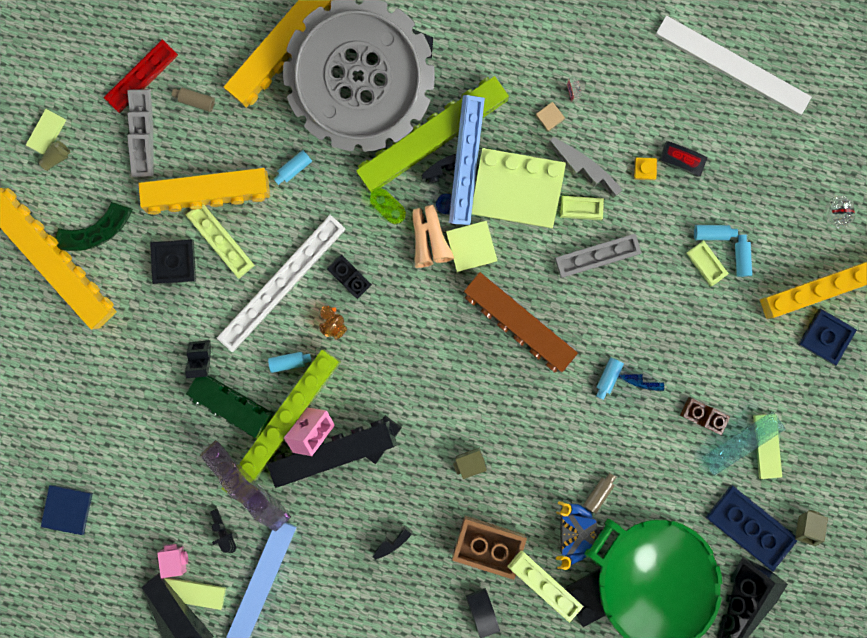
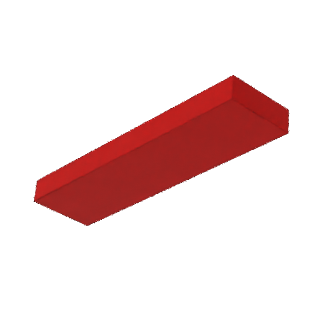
M162 39L103 98L117 112L121 113L129 105L128 90L145 89L178 54Z

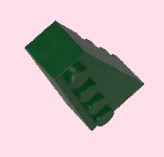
M209 375L208 377L195 378L186 395L191 397V402L199 406L201 404L204 405L210 413L216 416L220 415L226 419V422L239 427L246 434L254 438L260 436L275 415L272 411Z

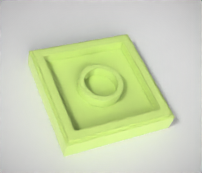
M487 221L446 231L457 272L497 262Z

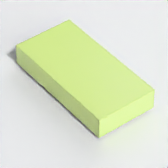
M45 109L26 146L44 155L51 143L55 142L66 119Z
M562 196L560 218L602 220L604 198Z
M704 240L686 252L710 287L729 274Z

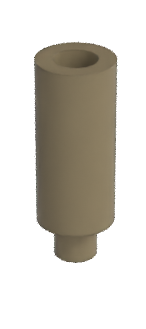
M183 87L180 90L174 88L172 91V97L178 98L180 103L211 112L213 109L214 97Z
M610 472L605 479L602 477L583 505L596 514L615 487L612 483L616 477Z

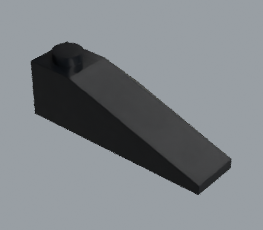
M742 557L731 577L730 582L734 583L731 595L727 594L726 602H729L727 614L722 616L717 638H748L778 602L788 583L772 571Z
M160 573L156 574L142 586L162 638L214 637L167 581L161 578Z

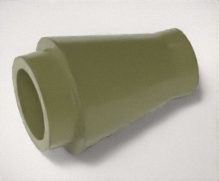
M59 140L55 143L52 142L38 163L44 170L48 171L67 159L70 150Z

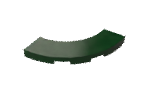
M111 202L106 213L96 224L88 228L78 230L58 228L55 239L58 241L57 247L64 251H83L100 246L113 238L124 227L133 209Z

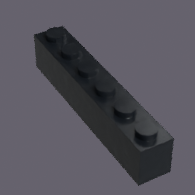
M380 419L370 423L371 427L363 429V426L350 430L351 434L344 436L343 433L331 437L332 441L326 443L323 441L313 456L292 452V455L286 457L284 453L272 457L273 461L268 463L267 466L274 487L278 488L394 448L398 444L390 421L383 423V420Z

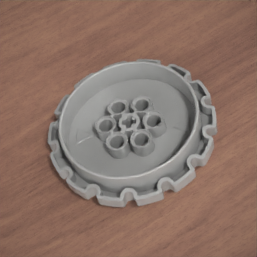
M356 0L331 1L330 11H326L324 7H318L303 20L306 26L305 31L295 30L289 41L287 52L292 55V60L284 62L283 79L284 85L290 86L293 90L287 96L290 106L297 117H306L307 121L304 127L319 140H323L326 136L330 137L333 147L353 151L357 144L362 146L363 151L385 148L387 138L398 142L413 130L411 120H421L429 106L430 98L425 95V91L434 88L435 80L434 65L426 63V58L432 54L429 44L423 33H413L412 29L415 26V22L400 9L390 13L387 9L388 3L385 1L363 0V3L359 5ZM349 48L354 49L357 53V58L354 61L346 57V51ZM370 52H374L378 56V62L374 65L370 64L367 60ZM336 65L342 67V77H336L333 74V68ZM362 70L364 72L362 75L364 80L361 78L356 80L354 72ZM377 73H382L386 77L385 84L379 85L375 82V75ZM343 86L351 89L350 97L346 98L341 95V88ZM363 90H369L372 93L371 101L362 99L361 94Z

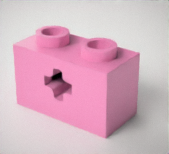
M307 407L284 439L293 453L313 456L335 425L327 410Z

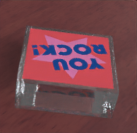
M575 76L567 81L572 103L578 102L582 96L578 78Z

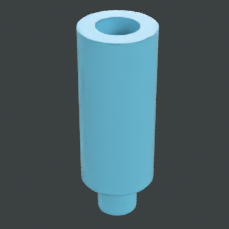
M302 150L277 170L279 174L273 179L278 185L284 180L288 182L308 166L312 160Z
M695 225L694 227L695 240H730L731 237L738 236V229H731L730 225Z
M738 235V243H735L737 277L752 276L751 242H747V235Z
M302 352L268 358L271 373L305 367V363L312 362L311 354L303 355Z
M610 357L596 387L599 389L596 397L604 400L606 394L611 393L624 363Z

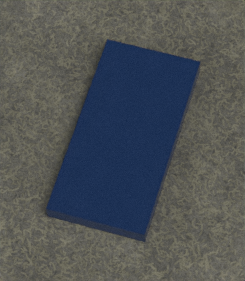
M730 485L705 517L772 572H774L797 542L793 533L733 485Z

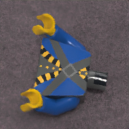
M559 501L558 504L562 505V510L560 512L556 511V513L560 515V552L565 556H556V560H562L561 566L557 567L558 569L567 570L570 565L586 558L584 555L585 551L591 548L604 527H597V519L592 517V513L581 505L567 504Z

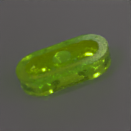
M379 188L371 193V205L389 223L398 225L405 220V208L387 190ZM380 196L385 198V201L381 204L377 202V198ZM393 211L400 213L398 218L392 217Z

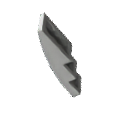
M151 89L128 90L130 134L127 136L132 177L153 176L154 152Z
M554 137L549 141L548 145L561 161L566 163L565 166L573 176L581 171L593 187L601 183L613 198L623 190L606 171L574 147Z

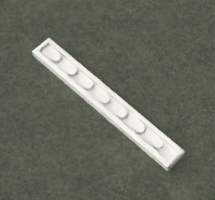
M668 16L664 18L655 34L658 38L798 116L803 114L812 98L810 95Z
M329 215L221 332L217 339L231 352H234L346 229Z

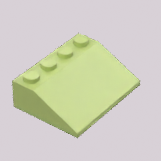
M482 148L473 197L472 215L553 229L566 163Z

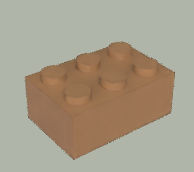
M464 515L452 554V561L514 580L516 574L507 566L521 550H524L527 538L525 534Z

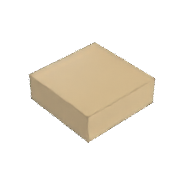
M553 102L535 115L547 132L565 119Z

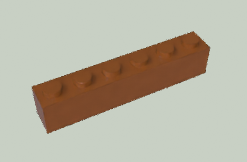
M481 272L464 290L465 300L473 306L475 304L479 305L482 308L480 312L488 319L492 317L498 321L497 326L504 332L509 330L515 335L513 339L521 346L526 344L531 348L529 352L538 360L542 357L547 362L545 366L552 372L556 373L558 371L562 373L577 356V351Z

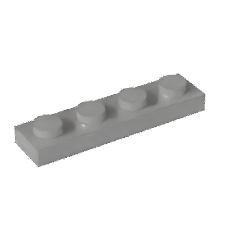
M632 234L554 259L560 278H564L642 253L636 234Z

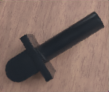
M218 509L210 511L214 522L212 530L218 532L220 537L213 541L212 544L218 545L223 553H234L237 549L234 538L238 537L236 533H227Z

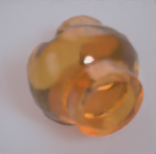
M324 306L321 308L320 315L326 321L323 324L320 323L319 329L324 336L333 337L335 340H338L347 331V327L344 325V318L340 314H335L336 307Z

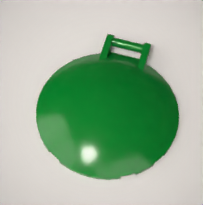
M607 518L604 523L605 527L591 548L585 551L584 555L601 568L599 578L600 598L604 612L614 629L623 638H701L713 624L722 597H720L721 584H723L720 566L717 565L713 556L714 552L708 543L697 532L675 521L649 520L624 530L614 521ZM613 531L618 536L604 557L601 558L597 553Z

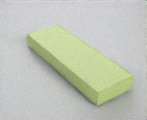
M776 414L753 415L759 478L782 477Z
M169 577L164 578L185 604L218 610L223 608L226 587Z

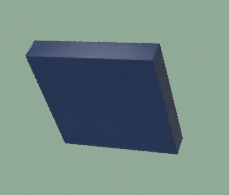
M820 308L817 310L798 345L830 364L837 366L857 329Z
M49 485L41 527L84 535L93 493Z

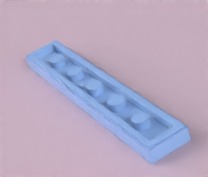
M463 95L449 216V223L470 225L485 99L481 97Z
M280 519L276 520L226 638H250L295 533L296 526Z

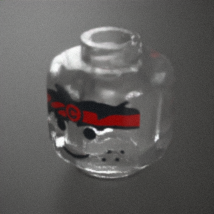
M846 196L833 197L825 206L826 220L835 228H846L849 226L848 224L855 220L854 203Z

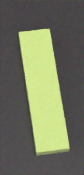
M202 205L201 209H192L185 214L238 279L255 266L205 205Z
M522 550L507 566L569 623L583 608L582 604Z

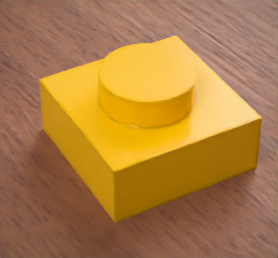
M636 157L634 179L656 180L657 158Z

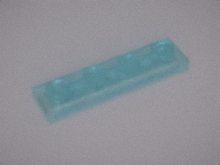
M771 411L701 458L713 476H715L786 430V428L774 411Z

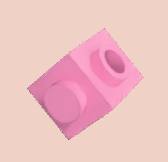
M177 544L163 546L164 549L157 553L161 578L181 576L187 572L188 554L186 551L184 552L183 546L177 547Z

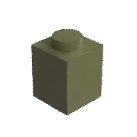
M480 447L457 455L456 462L453 463L457 475L461 474L463 479L487 471V465Z
M809 510L799 515L795 540L812 546L825 542L828 517L822 516L821 513L814 510Z

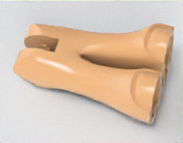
M434 205L425 206L427 223L424 221L421 208L413 209L412 219L416 243L415 268L428 267L433 265L434 262L444 263L454 259L453 253L442 234ZM428 232H429V237H430V242H431V247H432L433 259H432V255H431L430 248H429V244H428Z

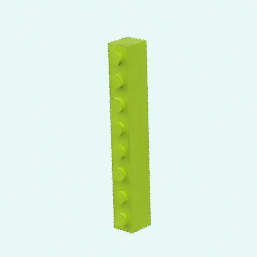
M495 76L491 79L489 77L483 79L475 90H467L456 103L451 101L444 107V111L439 114L437 112L427 118L428 122L422 126L420 124L414 126L410 134L398 142L393 141V146L388 149L383 148L375 154L376 157L371 161L367 159L359 164V169L356 172L370 193L373 194L459 135L463 95L485 98L482 118L506 103L509 95Z
M325 349L320 351L221 488L237 501H240L246 495L285 441L284 437L307 407L311 405L341 363L339 359Z

